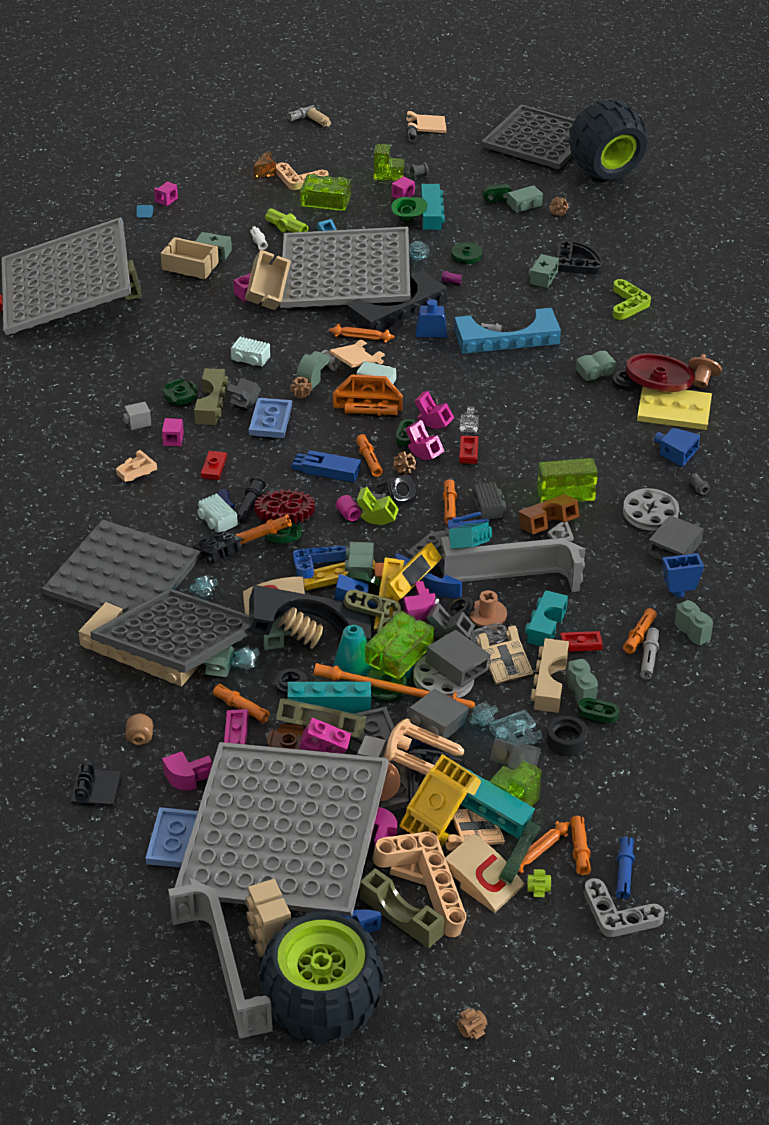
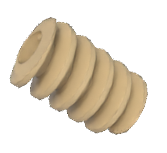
M294 607L282 616L278 627L285 624V632L291 628V636L298 633L297 640L304 637L303 644L306 645L310 641L311 649L318 643L323 631L322 625L316 626L314 620L310 621L308 616L303 617V613L301 611L297 613V609Z

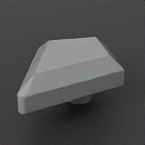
M560 522L547 533L550 539L563 538L567 541H573L574 539L568 522Z

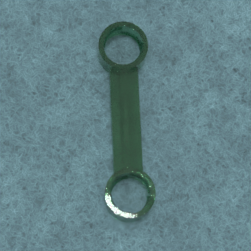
M532 820L528 821L498 880L509 886L511 885L541 828L539 824Z

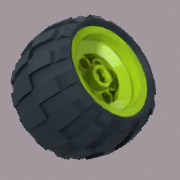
M610 99L608 101L600 100L586 107L576 117L575 122L571 126L568 141L576 163L586 173L600 180L605 179L609 181L625 176L643 159L645 150L648 147V134L642 119L631 107L620 101Z
M317 911L305 913L304 916L299 918L293 917L284 923L280 931L274 933L267 944L260 967L262 996L270 997L272 1017L282 1029L288 1028L292 1036L301 1040L304 1038L312 1039L317 1043H327V1040L336 1038L338 1040L349 1037L354 1029L360 1030L371 1018L374 1008L379 1003L383 990V964L380 952L369 932L364 931L361 924L353 918L347 919L342 917L341 913L331 911L328 913H317Z

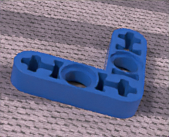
M345 546L308 548L293 551L297 577L303 576V579L314 576L313 563L346 560Z

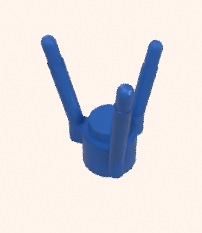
M476 512L448 520V528L451 529L467 523L489 522V519L462 521L481 515V512Z

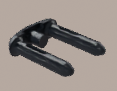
M413 749L408 752V754L433 765L436 764L443 754L465 767L462 759L449 753L431 749ZM408 768L409 803L421 785L422 776L420 772ZM460 805L457 810L463 809V806Z

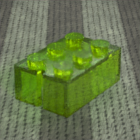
M315 174L307 175L300 190L301 206L345 211L351 197V179L317 176Z
M594 459L539 462L537 493L540 503L563 494L577 499L578 502L595 500L598 471Z
M400 610L365 645V663L381 670L383 668L384 654V672L400 679L426 652L427 647L434 642V627L421 620L416 622L415 617Z

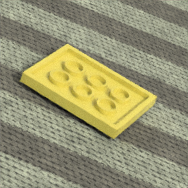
M643 386L637 421L707 430L712 393L689 390L666 392Z

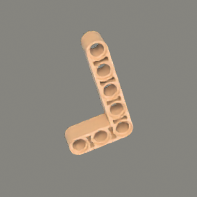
M421 832L379 839L372 855L373 863L378 867L384 868L418 863L434 910L444 917V934L449 937L459 936L466 920V913L437 836L431 832Z

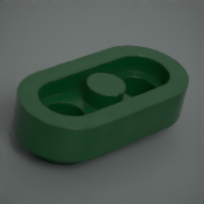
M507 184L487 186L483 189L482 196L486 202L507 200V194L505 193L512 192V189Z
M405 419L400 422L396 432V443L398 445L406 447L411 443L405 428L415 423V420Z
M583 698L579 701L578 713L584 718L604 723H614L619 718L620 710L614 703L593 698Z

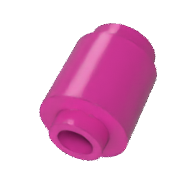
M344 495L337 500L336 508L346 520L356 521L360 517V507L351 496Z

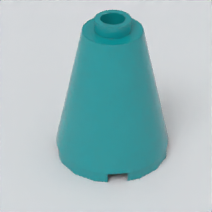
M349 625L343 630L333 667L339 666V669L343 672L366 676L374 667L373 658L363 629L357 625Z

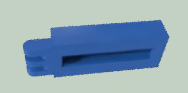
M309 450L307 455L298 453L291 468L306 474L355 482L361 469V460Z

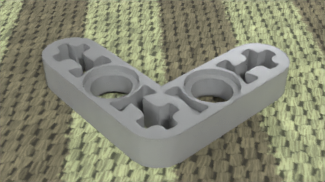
M593 878L585 883V898L603 935L616 937L655 928L663 923L665 911L662 906L648 904L617 911L603 881ZM600 904H604L608 906L609 909L606 911H601L597 908V906ZM629 917H634L639 922L632 924L629 923L626 919Z

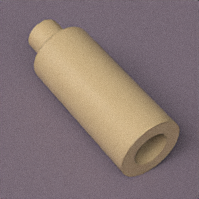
M314 108L309 109L307 116L324 127L331 125L329 117Z

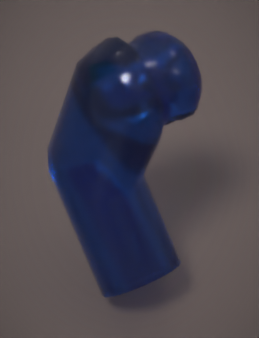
M220 489L217 494L234 509L235 504L229 500V491L227 489Z

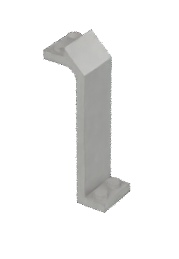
M449 536L441 537L440 555L442 559L440 560V568L443 577L448 575L459 581L466 582L557 572L567 577L572 592L580 591V583H583L585 548L563 538L450 549Z
M190 877V885L168 889L173 925L203 920L212 927L239 1039L273 1031L270 997L267 998L265 995L255 996L247 1000L244 999L217 890Z

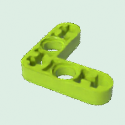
M624 279L614 281L613 291L626 299V301L614 306L613 317L615 319H626L650 306L651 296Z

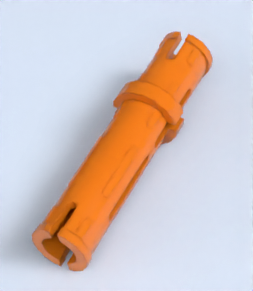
M346 402L345 414L397 416L398 404Z
M361 434L357 436L356 442L360 447L359 452L364 456L374 477L381 476L383 469L373 452L372 444L368 442L366 435Z
M446 480L443 484L444 522L447 525L448 520H453L452 518L456 517L455 501L457 493L455 492L453 480Z
M288 515L275 520L270 519L267 523L237 533L236 536L242 538L240 543L243 545L270 533L273 535L278 530L290 527L292 525L291 520L288 519Z
M651 608L646 609L636 627L629 632L628 639L623 645V650L626 653H634L638 644L643 642L645 633L657 617L655 610Z
M218 684L213 690V695L224 700L228 706H234L239 710L248 709L249 716L261 723H265L270 716L269 711L243 698L239 692L229 690L222 684Z
M574 816L570 819L574 844L572 854L576 861L577 874L580 873V875H588L591 872L589 863L591 853L587 847L584 818Z

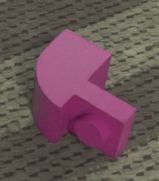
M428 391L422 392L414 401L420 411V415L417 418L419 421L422 420L425 426L439 429L446 427L454 419L447 403L436 405Z
M422 420L416 421L405 428L411 441L408 447L415 456L422 460H431L444 452L438 435L428 436Z
M423 581L415 582V596L404 597L406 622L408 619L419 622L428 621L427 616L432 606L435 605V593L430 594L429 589H425Z
M183 752L162 758L163 771L167 780L173 787L180 790L197 789L196 782L207 779L212 768V761L209 756L192 762L187 761Z
M380 807L377 810L371 838H375L374 849L379 839L397 836V820L390 811Z

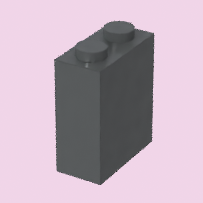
M669 515L649 539L647 554L661 560L663 557L693 554L702 543L704 528Z
M457 630L446 634L443 638L431 643L427 647L426 663L459 687L464 686L489 670L491 654Z
M433 689L409 708L406 719H410L413 725L447 739L464 725L469 707Z

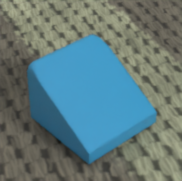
M137 205V217H152L154 206Z
M332 219L319 222L316 226L317 231L337 230Z

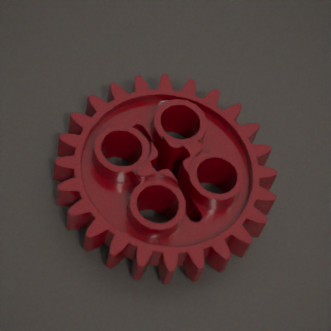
M281 489L280 492L273 490V493L267 492V495L261 494V497H257L255 513L256 516H260V519H265V522L288 515V519L296 524L297 520L303 522V518L309 519V516H313V513H315V500H313V497H309V494L304 495V492L298 493L297 490L293 492L290 489L287 491Z

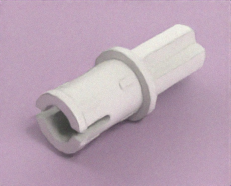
M252 227L250 232L254 243L258 245L260 250H265L268 244L265 241L264 234L260 232L259 228Z

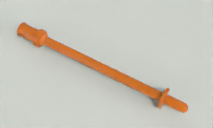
M316 663L314 669V676L328 678L332 682L340 679L350 682H371L372 687L420 698L431 692L343 672L339 669V666L331 667ZM454 692L453 696H449L469 707V709L475 707L473 701L457 698V692Z

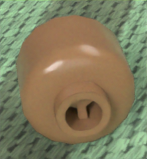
M141 713L129 717L126 723V739L135 745L148 743L153 735L154 724L152 719Z

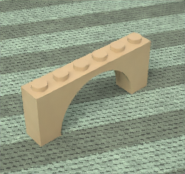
M107 602L78 631L80 646L179 686H182L201 665L199 664L189 672L181 673L173 668L164 667L159 663L147 661L145 658L131 655L123 650H117L114 647L92 640L91 631L123 614L122 608Z

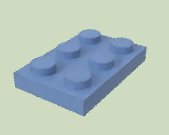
M257 398L249 427V435L284 438L292 409V400Z
M159 807L145 858L146 864L181 868L198 811Z

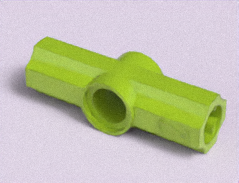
M271 208L265 215V220L276 225L281 232H308V225L298 221L291 213L285 215Z

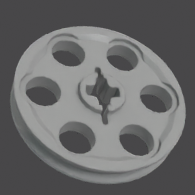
M651 488L639 489L631 492L624 500L623 515L630 524L637 528L657 531L669 517L665 513H670L678 518V502L673 496L664 491ZM643 496H649L651 499H646ZM661 501H666L669 504H663ZM629 503H636L637 505L632 506ZM633 515H639L641 518H635ZM651 520H656L659 523H652Z
M426 656L419 659L414 667L413 681L418 689L426 691L436 689L448 696H453V693L457 692V698H461L468 694L474 685L473 679L464 686L459 687L426 663ZM422 668H427V669H429L430 671H428V672H423V671H421L420 669H422ZM425 682H430V683H432L433 685H431V686H426V685H424L423 683H425ZM444 688H449V689H451L452 691H451V692H445V691H443L442 689H444Z

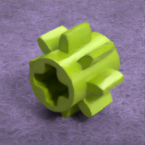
M534 869V875L528 874L527 891L533 892L534 897L545 898V892H551V875H545V870Z

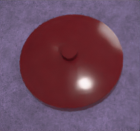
M644 353L634 355L628 359L625 369L627 375L633 381L658 391H683L690 388L694 380V372L687 364L661 354Z

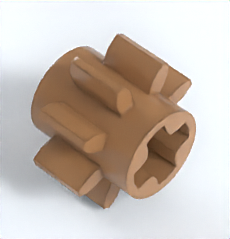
M559 197L552 199L549 206L551 213L560 217L566 214L569 207L566 199H559Z
M305 377L296 378L292 381V385H290V392H294V396L297 398H306L310 395V391H312V383H308V379Z
M404 451L398 453L397 457H394V468L398 473L403 472L406 475L415 469L416 461L411 453L406 454Z
M468 1008L459 1013L461 1019L457 1022V1026L465 1038L470 1037V1039L475 1038L476 1040L485 1034L483 1029L487 1026V1020L480 1010L475 1011Z

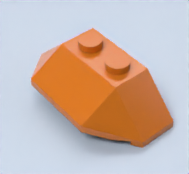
M350 375L333 392V408H345L346 402L366 404L382 402L383 404L390 405L398 404V411L403 409V395L386 376Z

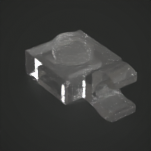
M467 407V415L461 414L460 431L478 432L479 416L474 415L475 407Z

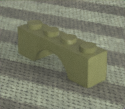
M205 368L202 377L203 393L209 394V396L197 399L194 409L195 424L216 425L218 418H221V408L224 405L223 397L226 396V387H228V376H225V369Z
M280 699L276 720L307 726L313 717L351 733L352 737L359 738L363 736L367 716L290 699Z
M376 868L360 881V899L376 911H380L381 915L429 949L444 935L443 916L427 905L423 909H418L408 904L397 892L393 881Z

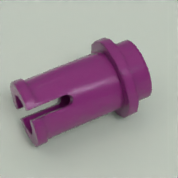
M448 270L446 272L443 271L441 281L460 285L462 275L449 273Z

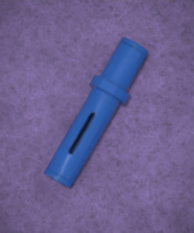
M626 836L620 838V850L617 855L618 877L616 897L620 898L622 893V899H628L631 895L632 864L635 861V856L633 855L634 839L629 838L628 843V837Z

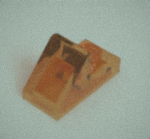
M265 151L254 164V178L256 179L276 175V162L271 158V152Z

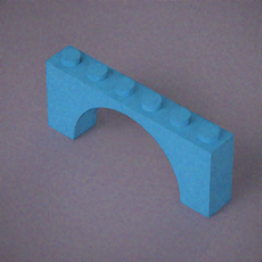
M552 308L535 309L534 322L527 328L515 332L488 330L478 325L471 316L455 317L454 332L462 354L560 344L561 329Z

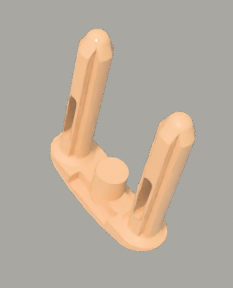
M404 719L391 732L384 757L388 758V762L393 760L427 775L428 771L434 767L433 764L397 749L399 747L405 751L408 750L412 739L404 735H408L454 756H462L464 749L457 743L411 724L410 719Z

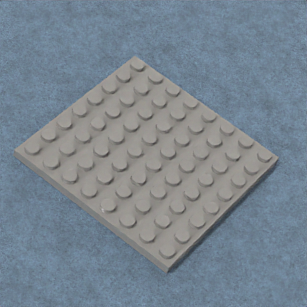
M121 217L2 257L3 330L6 335L14 334L20 330L32 328L35 325L47 323L50 320L62 318L65 315L77 313L83 309L92 308L98 304L107 303L113 299L131 294L124 226Z
M408 227L284 233L282 257L291 260L280 308L339 306L349 304L357 299L370 304L403 303L410 300Z
M219 742L175 888L190 885V877L217 890L220 902L247 905L245 898L249 897V886L275 878L282 893L280 898H284L289 910L317 911V913H328L331 911L341 913V916L352 917L389 765L388 758Z

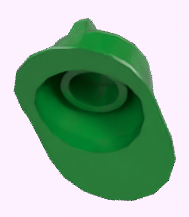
M401 197L393 201L391 209L401 220L410 221L426 211L427 202L425 199L418 197Z

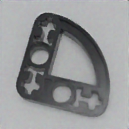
M568 240L559 242L557 258H559L558 271L593 275L601 273L602 259L594 249L579 242ZM572 251L580 253L589 259L571 258Z

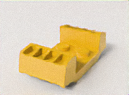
M442 754L422 781L409 803L406 814L399 826L410 834L421 832L435 834L442 848L449 836L445 832L447 826L466 794L475 795L481 780Z

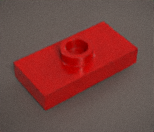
M461 436L459 463L477 464L478 437Z
M209 451L201 471V478L219 480L227 459V453Z
M600 631L560 633V640L569 641L568 652L596 651L603 648Z

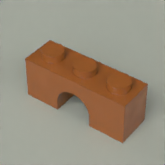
M567 494L518 511L520 527L532 535L548 529V521L559 520L565 523L580 517L578 500Z

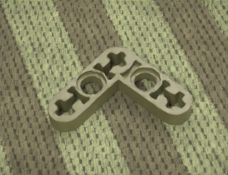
M349 590L343 599V603L348 609L380 618L374 650L381 656L387 655L392 650L401 612L400 604L394 600L366 592ZM351 596L355 597V603L351 602ZM374 601L377 604V608L370 609L367 606V602ZM389 607H393L394 611L391 618H387L389 616ZM385 623L390 624L392 631H384L382 625ZM384 638H387L385 643L386 648L382 649L381 643Z

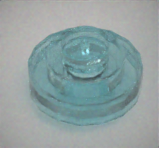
M421 241L409 244V257L411 259L421 260L429 256L428 245Z
M209 575L195 578V584L189 585L190 592L195 591L196 594H200V597L212 595L211 591L215 590L214 586L218 585L217 578L210 579Z
M245 646L234 652L235 657L230 661L233 667L239 666V668L244 667L245 670H248L256 665L255 661H257V656L260 652L257 647L250 649L249 646Z
M482 702L473 707L474 712L471 713L472 718L469 721L472 726L479 723L480 727H483L495 720L493 715L499 712L496 705L491 707L490 704L485 705Z

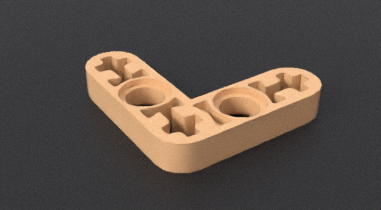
M278 163L276 165V174L291 190L323 184L329 180V173L326 170L297 175L287 163Z

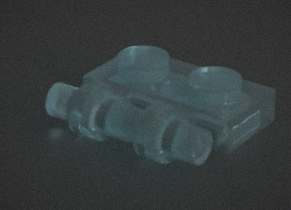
M526 710L489 723V730L495 738L507 740L514 744L522 742L531 745L536 743L538 739L543 738L540 730L532 731L535 729L536 723ZM517 735H524L523 737H520L518 739L516 738Z

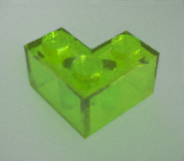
M376 144L374 149V179L397 181L405 174V159L390 158V145Z
M523 760L515 770L503 766L490 782L532 807L539 799L542 770Z

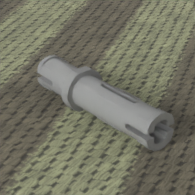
M656 628L648 629L646 640L643 643L644 654L640 673L643 679L652 678L655 656L659 649V630Z

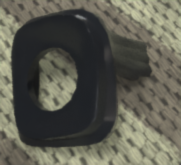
M410 475L391 477L386 482L377 485V488L387 487L388 495L395 504L409 502L416 498L417 495L413 479ZM399 482L405 483L408 488L405 496L399 495L396 491V486Z

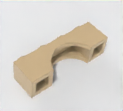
M545 638L544 646H540L538 658L542 659L537 660L536 672H539V675L535 674L533 686L536 689H532L531 701H535L534 710L559 713L562 684L555 681L550 675L566 669L569 641Z

